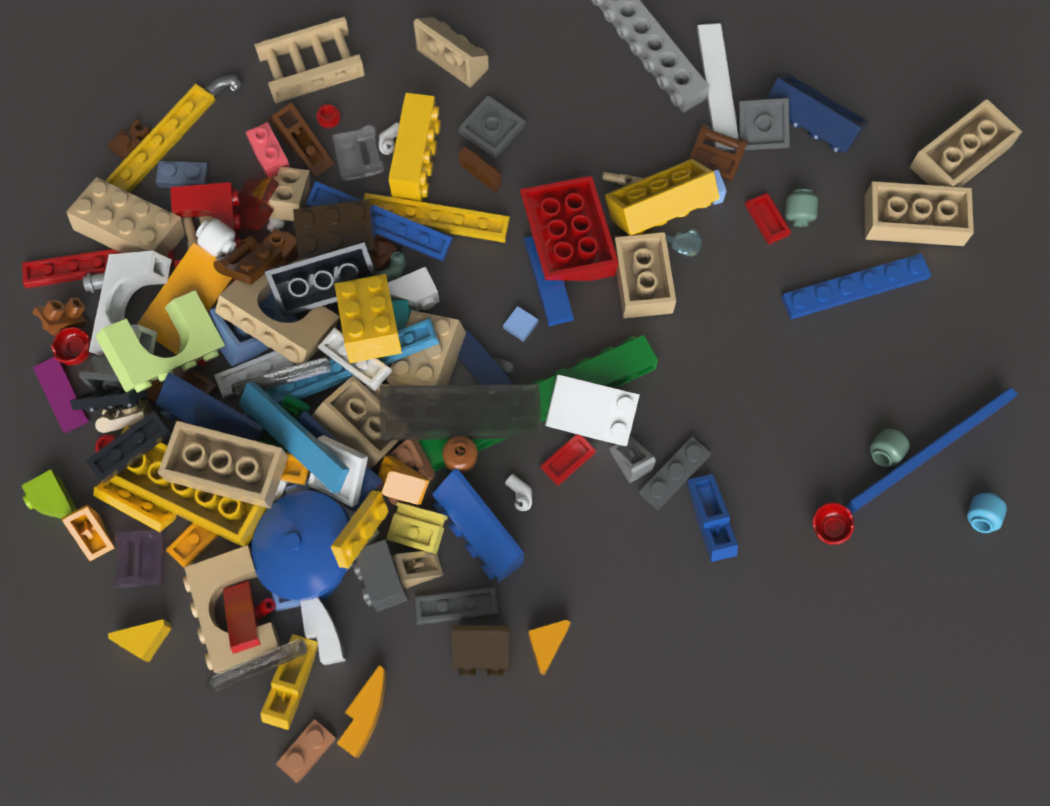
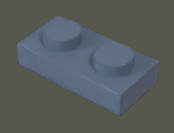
M159 161L156 184L161 188L207 184L209 166L207 163Z

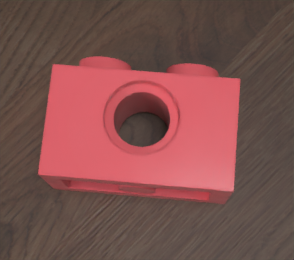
M267 122L246 131V135L267 179L272 184L273 176L278 175L280 166L290 168V165Z

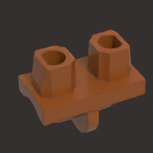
M77 297L69 298L67 304H62L56 299L48 300L45 306L35 307L32 312L34 316L41 319L43 329L53 336H56L64 328L84 326L87 321L82 315L85 306Z

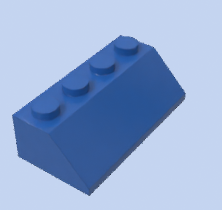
M454 469L432 494L435 502L432 506L437 513L448 516V520L451 522L448 526L457 538L462 536L467 543L464 547L473 559L478 557L484 564L481 566L484 574L490 580L494 578L499 583L524 564V552L458 469Z

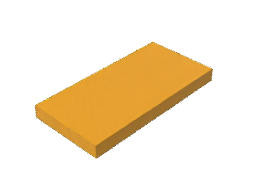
M193 243L167 280V284H164L137 323V325L157 332L156 341L176 355L180 349V336L165 307L173 299L196 290L209 314L210 310L218 302L219 295L228 288L233 280L231 277L218 273L213 266V262L218 258L212 256L196 243Z

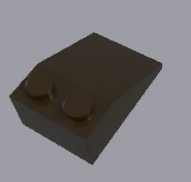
M451 625L454 671H459V676H476V672H487V676L502 677L504 672H509V626Z

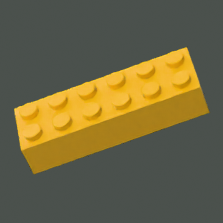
M126 426L121 434L127 431L130 427ZM161 442L109 480V482L242 547L249 545L258 522L268 509L166 481L158 474L167 449V445Z

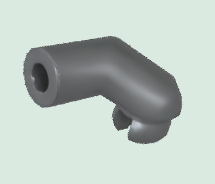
M236 74L224 75L215 79L206 87V90L216 96L228 85L232 91H236L242 86V82Z

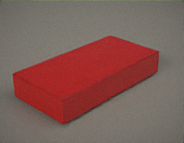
M768 192L746 201L745 207L768 245L790 236L791 230Z
M576 434L542 463L540 469L558 487L596 453V450L582 435Z

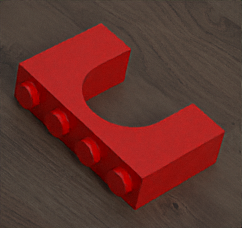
M231 182L170 187L171 209L175 215L181 218L207 216L219 219L235 232V248L241 245L242 239H239L238 229H242L241 215L237 214V205L241 204L239 190H236ZM239 258L236 262H234L232 265H235L237 262H239V261H240V258ZM174 260L175 269L181 260Z

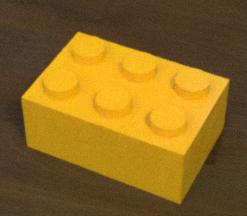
M386 274L335 283L343 339L349 363L402 353Z

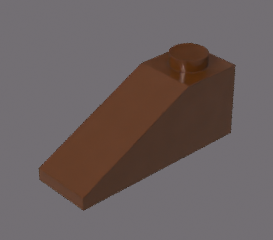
M292 102L270 117L268 121L314 178L335 164Z

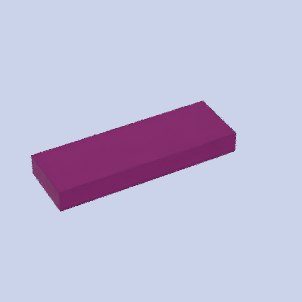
M52 357L33 367L58 423L65 434L90 422L84 409L73 410L70 400L78 396L61 362Z

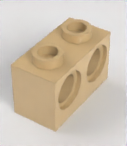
M280 166L278 175L273 176L272 193H268L266 199V206L270 208L271 218L294 221L293 209L305 208L310 192L309 170Z

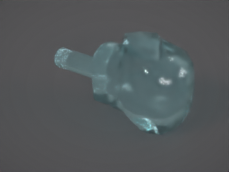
M694 229L688 230L685 234L678 232L675 237L665 235L666 241L672 243V249L684 256L693 257L701 249L702 239Z

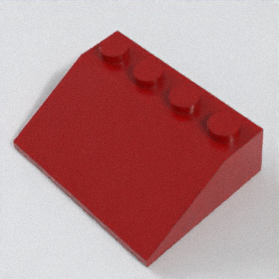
M592 176L520 189L545 280L594 281L615 276L619 262Z

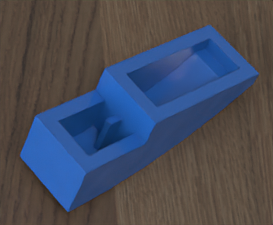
M709 474L688 479L687 483L696 518L711 562L737 556L738 543L729 523L730 516L714 475Z

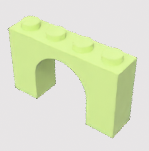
M196 290L173 299L165 307L180 336V349L174 357L161 358L146 351L140 344L127 318L102 328L95 335L126 393L134 389L137 393L151 387L150 382L159 379L160 382L165 381L169 372L174 374V371L182 369L185 372L197 366L196 361L204 359L207 362L219 356L218 351L225 344Z

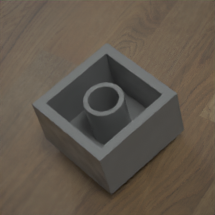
M386 540L363 547L352 565L360 582L364 581L365 583L360 588L368 606H374L375 610L380 612L408 601Z

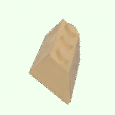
M434 17L417 18L414 21L417 50L470 88L489 69L487 53L482 48L471 44L465 36L458 35L452 31L446 23L440 22Z
M354 375L323 401L311 416L341 444L367 455L366 466L370 470L409 431Z

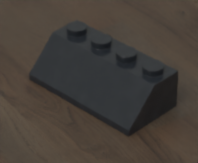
M365 240L265 270L266 277L283 317L337 302L335 283L380 275L374 256Z

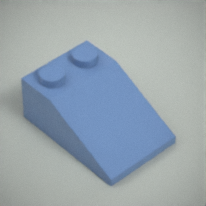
M272 291L258 305L266 316L275 321L283 323L299 321L295 314L286 317L282 316ZM216 308L210 310L209 316L225 344L220 351L231 366L250 360L269 348L258 339L245 333L242 329L215 313Z

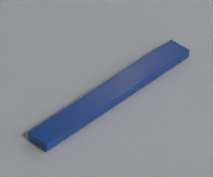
M1013 388L1004 391L850 500L845 507L851 511V514L855 513L1007 405L1018 395Z

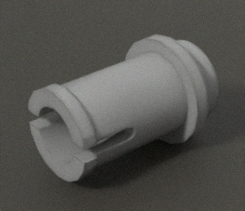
M88 273L87 276H84L83 284L85 290L95 293V290L102 289L105 273L95 275Z

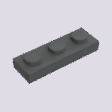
M691 437L639 491V494L659 511L710 458L712 453L694 437Z

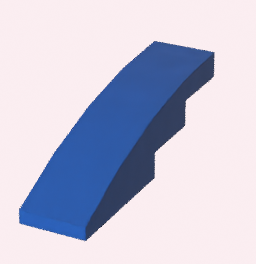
M533 236L524 237V245L530 259L531 270L548 325L552 326L574 321L563 280H545Z

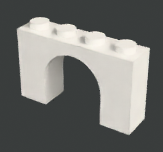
M153 250L110 254L108 256L89 352L102 357L105 355L95 335L102 328L125 319L127 303L136 290L146 285L167 284L171 259ZM131 325L140 344L153 355L157 332L141 325Z

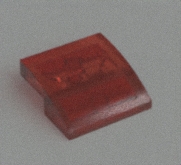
M261 178L246 181L240 193L241 204L237 205V214H240L242 219V229H238V231L263 229L274 211L267 203L279 185L275 179Z

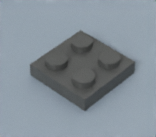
M487 96L458 127V133L496 159L525 127V120L490 96Z
M789 98L739 101L740 140L741 138L748 140L745 151L790 148Z

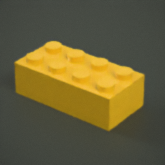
M405 93L389 174V184L393 198L423 202V198L428 197L429 183H427V177L432 176L433 172L431 155H436L437 141H435V134H439L441 128V120H438L439 107L435 104V96Z
M693 159L605 194L611 221L630 236L643 234L646 229L662 226L670 219L686 216L690 211L708 207L711 205V202L720 199L714 172Z

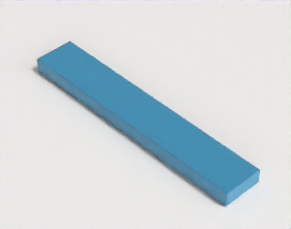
M247 382L239 405L332 493L340 492L350 469L255 382Z

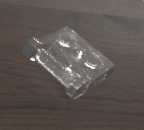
M368 125L364 126L361 130L332 135L342 181L376 175L384 171L383 162L379 159L374 126ZM366 140L370 158L369 165H363L359 141Z

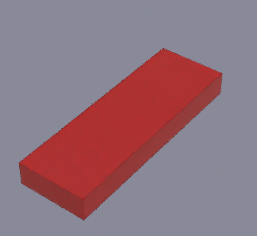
M246 581L223 589L229 644L232 653L235 654L261 645L250 582Z

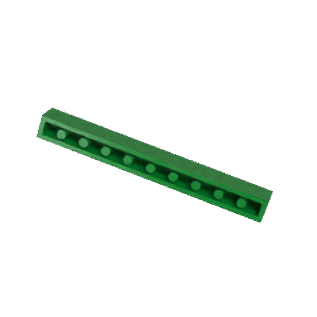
M644 335L638 338L633 336L626 339L622 345L616 348L608 347L600 352V355L592 359L587 357L580 360L575 367L570 369L562 368L555 372L551 378L546 380L544 378L538 379L527 389H516L503 400H492L484 406L485 408L479 411H468L461 416V419L455 422H444L437 427V430L431 433L423 432L415 437H417L433 471L436 472L446 467L443 460V448L446 442L455 436L470 438L477 446V451L479 452L546 421L557 374L617 388L656 370L658 359Z

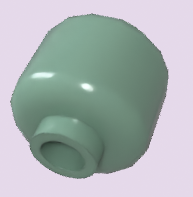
M796 189L787 196L785 217L793 222V226L806 227L808 222L817 219L818 197L812 194L811 190Z
M891 428L883 429L871 443L870 454L878 465L882 467H896L908 453L910 444L901 431Z

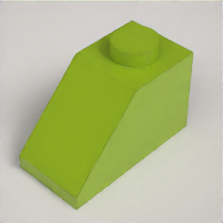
M51 469L21 485L25 492V495L22 497L29 509L34 508L43 515L60 519L77 510L61 477Z

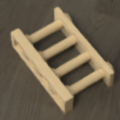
M345 17L332 19L326 23L254 44L260 62L268 61L275 81L268 82L275 103L365 76L360 55L351 56L344 36L349 35ZM335 39L342 60L329 64L321 43ZM312 46L320 67L306 70L299 50ZM290 53L297 74L283 77L276 57Z

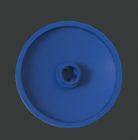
M315 491L293 492L274 502L271 509L268 508L258 522L252 540V560L256 570L255 573L261 583L273 594L294 601L315 599L335 587L348 570V568L339 567L331 548L333 542L350 521L346 510L333 498Z

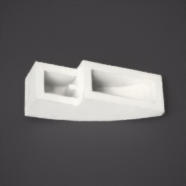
M319 598L300 601L305 637L310 640L317 639L320 662L324 665L346 661L343 644L336 625Z

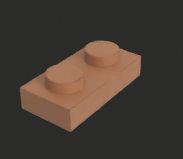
M314 719L279 759L276 765L296 783H299L337 738Z

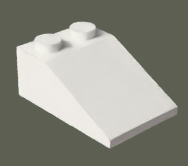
M557 374L545 426L627 446L639 394Z

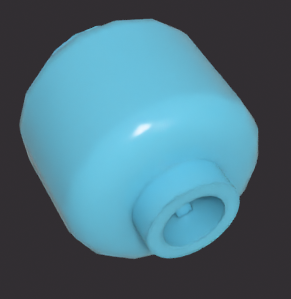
M994 493L977 494L971 501L967 519L972 527L979 532L990 533L996 531L1003 524L1007 512L1006 503Z

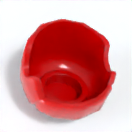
M77 327L64 328L56 334L51 344L54 358L69 366L80 365L88 360L91 352H89L91 339L83 329Z
M838 502L822 505L817 509L813 517L812 523L816 536L826 544L840 545L849 540L854 531V518L851 511Z

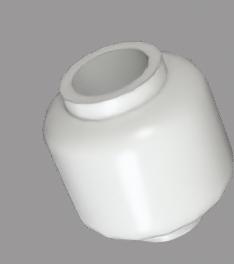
M219 219L204 221L196 232L198 245L214 257H220L223 254L227 255L236 246L234 242L235 232Z

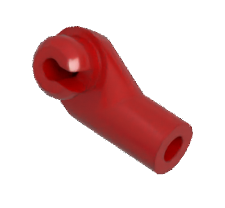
M266 598L255 607L258 627V621L262 620L276 607L274 600L271 598Z

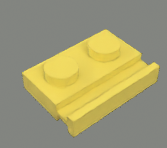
M397 502L396 506H398L396 514L393 515L386 540L437 554L444 531L443 525L448 516Z

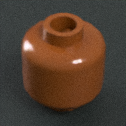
M455 436L444 445L443 460L449 470L458 469L461 473H465L471 470L477 462V446L470 438Z

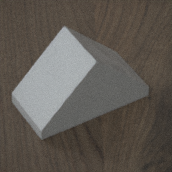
M632 436L629 437L627 446L616 444L609 448L629 484L653 470L656 461L654 456Z

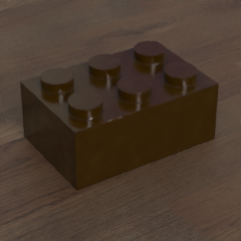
M369 200L293 209L299 260L364 240L373 256L379 255L374 207Z

